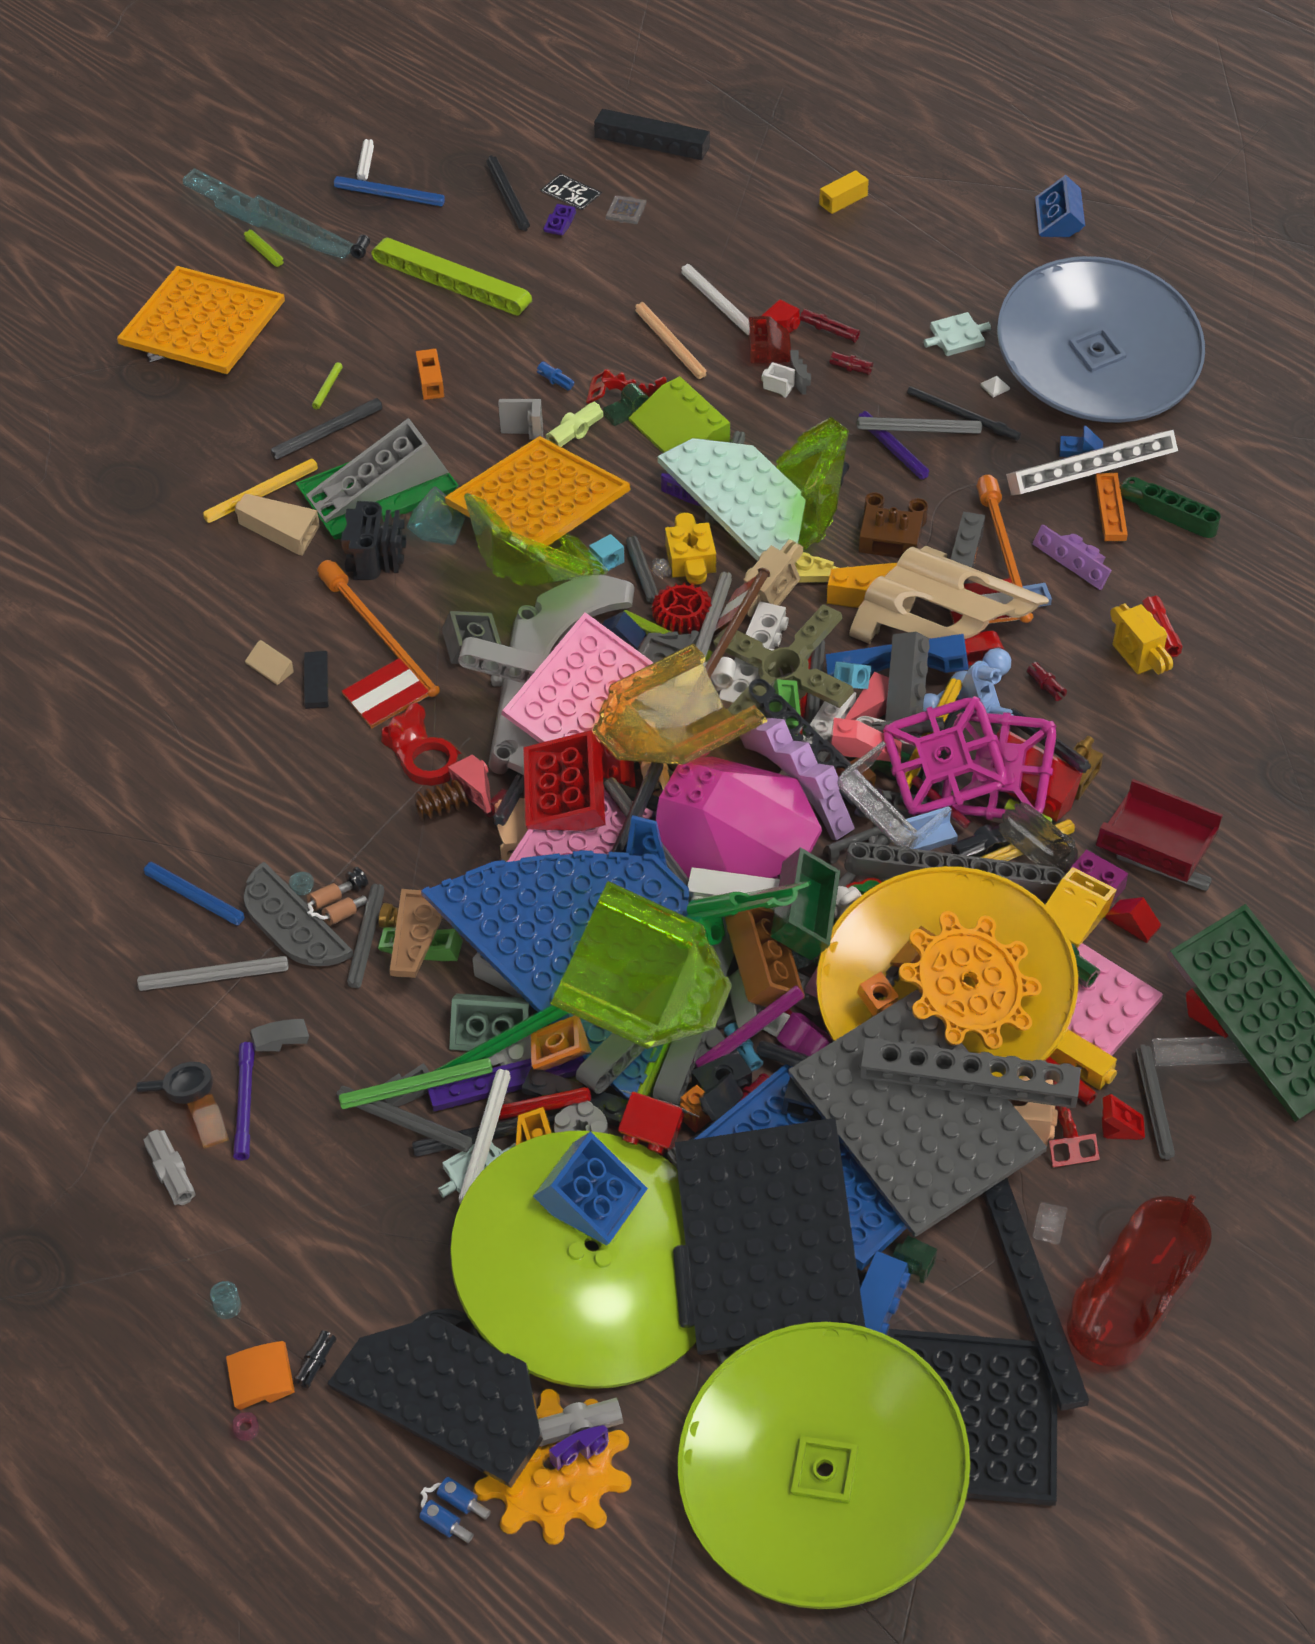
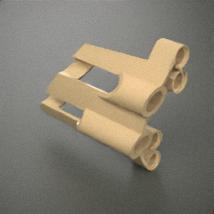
M924 546L922 549L910 547L902 554L897 565L885 577L880 576L870 584L865 593V600L859 606L849 636L870 644L875 634L880 632V626L883 624L905 632H918L928 638L964 634V639H967L984 630L990 620L1002 615L1012 618L1023 617L1033 612L1039 605L1048 604L1049 600L1045 596L947 558L946 553L931 547ZM965 579L971 580L1014 598L1009 603L1002 604L964 589ZM916 597H919L963 616L956 624L944 627L911 614L910 611Z

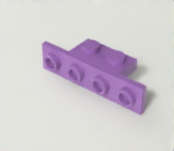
M1041 525L1032 544L1099 590H1102L1112 570L1103 565L1106 557L1099 553L1100 550L1092 545L1082 542L1083 539L1076 534L1060 536L1047 526Z

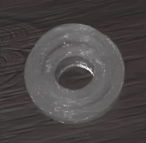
M655 558L652 561L650 569L657 577L664 579L672 573L671 565L665 559Z

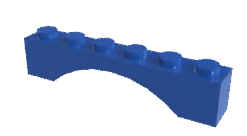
M964 634L929 638L928 667L944 673L969 670ZM892 644L826 654L827 674L834 677L836 662L871 666L870 675L874 672L890 668Z

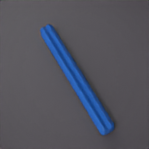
M148 862L144 867L145 875L234 925H240L244 921L245 917L242 911L161 866Z

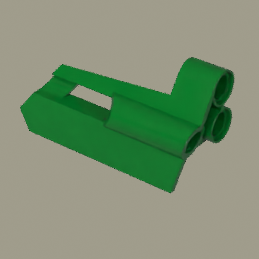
M811 881L747 893L729 892L691 900L687 906L688 915L683 919L675 932V943L681 950L719 944L723 936H725L722 917L732 916L738 912L759 907L776 908L789 905L796 900L798 890L811 885Z

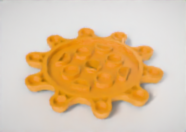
M945 911L939 917L941 934L938 936H931L921 929H915L910 933L909 942L919 953L920 960L917 963L902 964L899 968V978L903 982L916 985L921 991L922 997L912 1006L913 1016L920 1020L927 1019L930 1016L940 1018L946 1027L944 1039L947 1044L952 1046L959 1045L964 1040L965 1034L970 1031L976 1033L981 1038L987 1049L996 1050L1003 1042L1000 1034V1028L1003 1024H1008L1018 1031H1025L1031 1027L1032 1019L1022 1009L1021 999L1024 996H1037L1042 989L1041 983L1036 978L1024 976L1018 968L1019 961L1024 959L1028 953V949L1023 942L1014 941L1011 944L1004 945L996 940V923L993 918L982 916L978 919L975 928L966 929L961 926L953 912ZM964 976L971 977L975 982V986L972 987L963 982Z
M545 1389L539 1396L538 1419L563 1412L564 1409L560 1405L559 1394L553 1389ZM588 1399L584 1403L588 1406L599 1402L595 1399ZM622 1430L608 1432L609 1442L603 1452L598 1455L594 1454L588 1460L579 1452L578 1457L573 1463L568 1466L564 1465L559 1470L556 1468L552 1470L546 1469L543 1464L550 1457L549 1449L560 1441L544 1446L539 1445L511 1488L488 1475L475 1483L473 1492L478 1495L477 1500L479 1501L497 1498L504 1502L506 1510L500 1519V1528L504 1533L514 1534L524 1523L535 1521L542 1526L543 1538L546 1543L551 1545L559 1544L564 1539L565 1525L571 1519H582L593 1529L603 1527L606 1524L607 1515L600 1506L601 1496L607 1492L624 1493L630 1489L632 1482L630 1476L623 1471L615 1469L611 1463L616 1453L625 1450L629 1446V1436Z

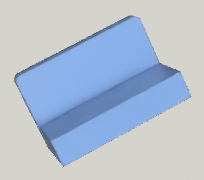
M945 807L906 819L904 821L903 839L908 848L929 851L957 842L958 835L950 823V808Z

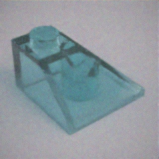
M436 486L429 491L412 512L407 528L424 541L453 545L456 543L466 515L448 506L445 503L446 495Z

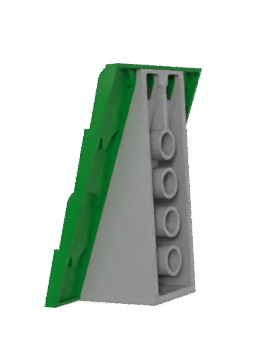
M409 418L352 461L296 482V485L312 508L317 510L319 518L335 540L342 538V532L346 528V509H355L357 501L379 503L382 506L383 521H385L386 510H391L392 518L394 517L395 510H400V514H406L427 503H435L445 498V496L455 491L459 486Z

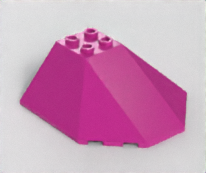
M713 756L680 760L658 801L656 821L661 842L688 878H690L693 867L778 879V875L781 874L782 862L800 847L811 853L822 832V828L798 779Z

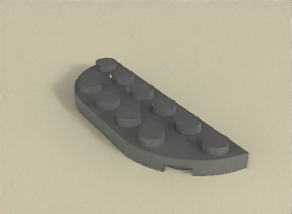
M265 862L254 869L246 882L247 886L244 894L246 910L252 921L284 954L296 962L310 966L339 964L353 957V950L322 919L316 916L310 917L307 913L310 911L308 905Z

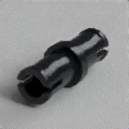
M321 1330L311 1351L306 1352L304 1356L306 1360L294 1377V1381L297 1384L303 1381L300 1386L304 1388L311 1386L318 1370L326 1364L325 1358L337 1340L334 1335H331L329 1338L330 1333Z

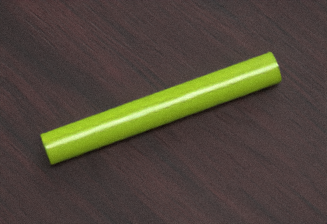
M337 362L333 366L312 403L314 409H319L343 368L341 363Z

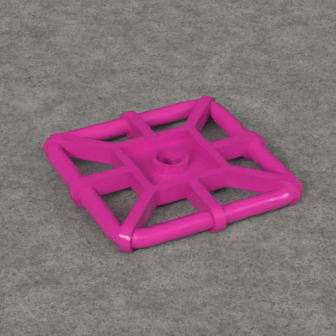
M973 696V698H964L936 708L931 706L926 708L927 711L885 725L883 729L884 742L892 764L891 772L896 777L904 805L909 810V814L916 816L917 814H925L954 804L959 806L963 804V801L995 792L1001 787L1006 786L1008 780L1006 779V769L997 745L999 740L997 735L993 733L986 709L982 702H980V698ZM966 708L956 726L942 731L939 730L936 717ZM976 711L984 737L966 743L963 730L972 714ZM930 720L934 733L917 738L899 729ZM893 737L916 746L920 758L901 764ZM985 746L988 747L996 773L974 764L969 752ZM946 750L951 755L948 756V759H939L938 756L941 755V751ZM923 767L926 779L913 800L905 773ZM973 772L993 782L960 792L955 777ZM946 779L950 780L953 795L922 804L932 784Z
M962 712L956 715L957 718L953 727L957 725L963 714ZM976 712L972 714L969 721L979 722ZM1006 712L1003 715L987 713L990 723L1002 724L1000 739L997 745L1005 765L1008 782L1005 787L990 793L987 807L958 806L957 804L952 806L961 814L983 816L988 820L1000 818L1038 821L1045 808L1049 778L1053 774L1051 766L1057 726L1053 721L1041 718L1012 716L1011 713ZM968 721L965 728L975 740L980 739L981 737ZM1010 725L1041 728V730L1022 744L1007 743ZM1046 737L1042 766L1024 765L1026 752ZM985 746L977 749L976 758L972 762L996 773L988 747ZM973 773L971 783L961 789L960 792L993 781ZM1023 773L1040 775L1035 807L1032 806L1020 790ZM949 779L943 782V798L951 795L952 787ZM999 791L1015 793L1029 812L997 809Z

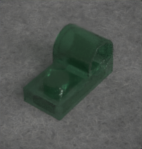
M630 383L623 388L621 400L603 408V415L616 426L629 420V417L649 397L635 383Z

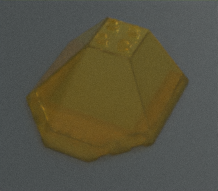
M691 644L611 684L608 689L609 695L607 700H604L599 712L600 718L598 723H595L593 727V733L617 760L684 765L708 756L749 735L765 724L767 718L754 705L733 716L724 707L703 665L706 662L705 655L694 644Z

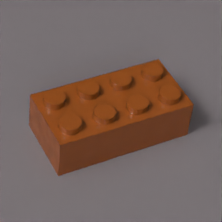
M759 907L741 911L724 918L748 1002L768 1007L794 986H798L802 992L803 988L791 949L770 937L775 910Z

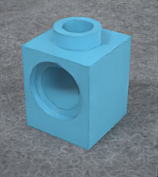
M611 534L589 545V561L594 568L597 567L603 574L624 563V546Z
M836 662L834 678L851 685L853 688L868 689L871 666Z

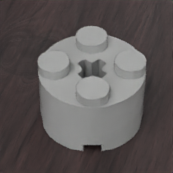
M589 1101L572 1104L555 1116L554 1132L593 1131L608 1134L607 1120L603 1112Z

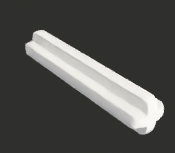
M371 139L363 141L357 170L358 180L366 181L368 179L374 148Z

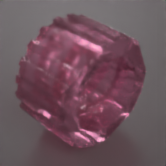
M240 1413L234 1418L233 1431L239 1440H251L259 1433L258 1420L253 1413ZM244 1422L252 1424L251 1428L246 1431H241L239 1428Z

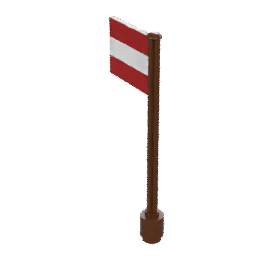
M759 568L758 574L737 588L719 617L713 636L722 632L726 627L727 629L680 711L676 712V714L671 713L659 732V740L664 746L675 749L682 742L691 726L688 716L767 577H770L768 569Z

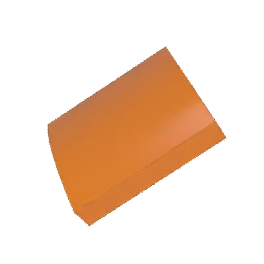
M284 1341L255 1346L226 1357L234 1407L242 1410L262 1400L272 1403L295 1393L286 1343Z

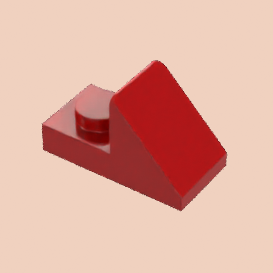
M1112 1094L1103 1097V1137L1107 1139H1144L1143 1115Z

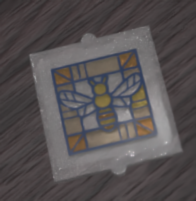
M615 195L607 212L606 219L619 221L620 223L637 224L646 206V200Z

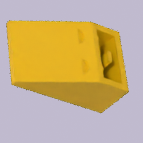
M1072 867L1062 878L1046 906L1059 920L1070 942L1079 947L1109 912L1117 889Z

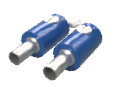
M450 1477L445 1478L442 1483L434 1484L431 1488L424 1487L420 1493L423 1495V1499L421 1501L422 1510L419 1518L447 1537L455 1534L469 1543L474 1534L460 1526V1518L433 1500H429L426 1503V1492H433L438 1488V1497L465 1514L473 1511L483 1519H487L491 1513L489 1509L476 1502L477 1494Z

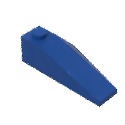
M632 815L626 853L636 856L654 854L667 866L657 821Z

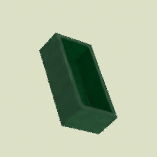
M801 847L782 862L779 886L811 881V885L799 889L798 896L793 903L775 908L770 937L811 961L826 950L831 942L840 870Z

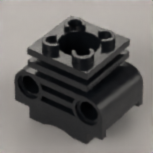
M357 501L355 509H346L345 519L347 525L342 532L341 538L342 549L347 555L345 560L346 572H353V580H374L381 574L384 558L385 573H390L392 560L394 573H399L400 564H404L402 548H406L407 544L406 535L402 534V529H405L404 519L400 518V510H395L392 524L391 510H386L385 521H383L382 506L379 503Z

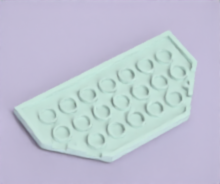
M692 438L658 456V463L757 561L762 552L767 551L771 545L781 550L789 539L798 544L806 495L753 445Z

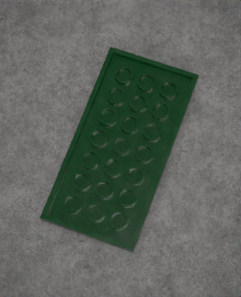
M1244 904L1170 950L1167 956L1292 1119L1297 1122L1315 1110V991L1249 907Z

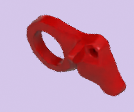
M412 703L404 713L393 717L389 725L381 729V742L396 753L403 771L409 779L420 785L434 786L443 784L451 778L448 766L458 762V755L462 753L451 742L443 738H428L424 724L425 709L418 703ZM428 750H439L446 753L449 757V761L444 767L433 771L418 768L414 764V760L419 754Z

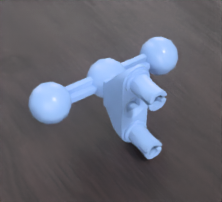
M1002 648L990 649L984 655L983 661H977L968 671L956 672L951 679H959L962 684L957 698L964 699L976 696L980 698V702L984 705L987 713L1002 715L1004 712L1012 713L1011 709L1000 707L994 684H997L1001 677L1011 668L1009 653ZM944 691L938 695L925 694L923 711H927L926 708L931 706L936 708Z

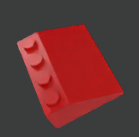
M592 730L523 747L525 819L527 829L584 831L606 825L602 746Z

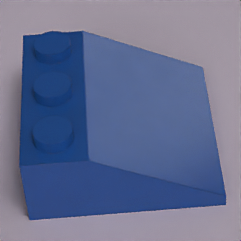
M590 1131L572 1143L533 1197L552 1216L595 1240L608 1245L648 1188Z

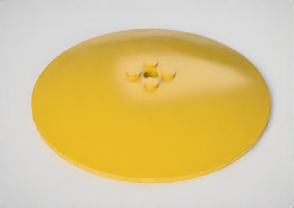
M943 866L910 871L892 877L865 892L843 912L834 924L830 946L821 953L817 970V995L821 1016L833 1041L874 1017L857 994L859 985L880 971L886 976V971L891 967V960L908 942L909 935L913 930L919 929L922 926L936 936L941 934L939 917L945 911L953 912L961 926L966 929L975 928L978 919L982 916L993 918L996 923L995 938L999 943L1008 945L1014 941H1020L1026 945L1028 949L1027 956L1019 961L1018 968L1024 976L1036 978L1042 987L1041 992L1037 996H1024L1021 999L1022 1009L1032 1019V1025L1028 1030L1018 1031L1008 1024H1003L1000 1028L1003 1042L996 1050L987 1049L981 1038L976 1033L969 1031L965 1034L962 1044L969 1052H988L1000 1057L1016 1056L1022 1060L1046 1061L1063 1039L1071 1023L1078 995V970L1071 942L1066 931L1051 910L1031 892L1009 879L990 872L965 867ZM964 976L963 982L974 987V980L969 976ZM901 979L898 982L895 981L893 988L899 995L897 1002L917 989L921 993L920 989L912 983L903 982ZM993 1072V1073H991L992 1075H994V1076H996V1077H1001V1076H1003V1075H1002L1001 1073H999V1072Z

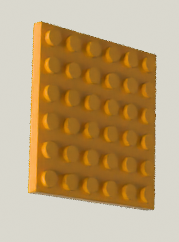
M176 266L117 337L118 344L228 374L284 303V294Z
M539 436L445 496V503L526 550L537 554L629 492L630 483Z

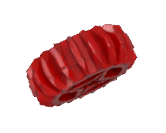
M685 582L682 585L675 583L673 587L667 585L665 590L660 589L658 595H655L652 604L654 621H656L657 625L671 632H678L679 635L683 633L691 634L692 631L699 632L706 614L710 612L708 609L712 606L711 597L701 587L695 588L693 583L690 586L686 585Z

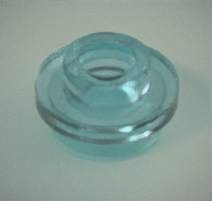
M308 872L295 873L289 880L290 888L298 895H306L314 886V878Z

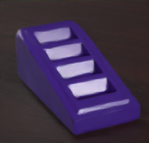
M662 473V492L701 506L670 474Z

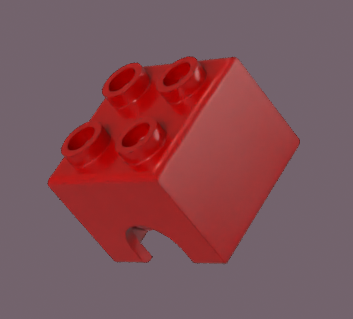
M632 1092L618 1130L623 1137V1141L634 1145L641 1143L648 1146L647 1149L664 1157L665 1152L667 1153L674 1147V1142L677 1140L685 1115L680 1107Z

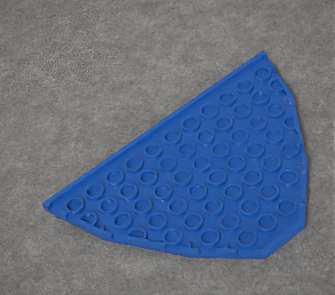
M582 850L574 851L573 854L560 855L558 853L525 857L518 861L505 862V860L493 861L467 871L463 876L452 880L449 878L442 881V884L432 888L426 887L421 890V895L537 1012L565 998L569 1002L572 1011L550 1023V1025L578 1014L592 1053L688 958L689 954L688 950L679 949L675 943V932L683 919L688 915L689 888L654 854L636 856L623 852L600 854L594 853V851ZM670 1025L666 1027L665 1034H659V1037L663 1038L659 1045L655 1043L656 1037L610 1084L623 1099L629 1100L630 1095L623 1091L637 1092L639 1085L644 1083L647 1075L644 1073L648 1062H656ZM657 1047L653 1057L650 1059L653 1048ZM592 1053L586 1054L582 1057L586 1060Z

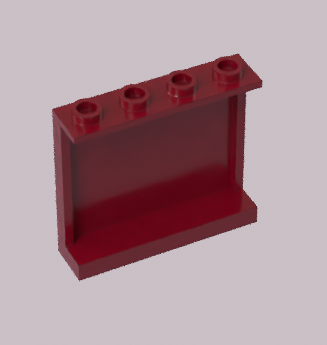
M1132 779L1128 794L1108 823L1103 822L1101 825L1096 846L1187 883L1216 837L1223 814Z

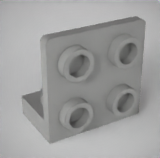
M499 399L498 406L502 434H529V440H534L539 436L543 437L541 399Z

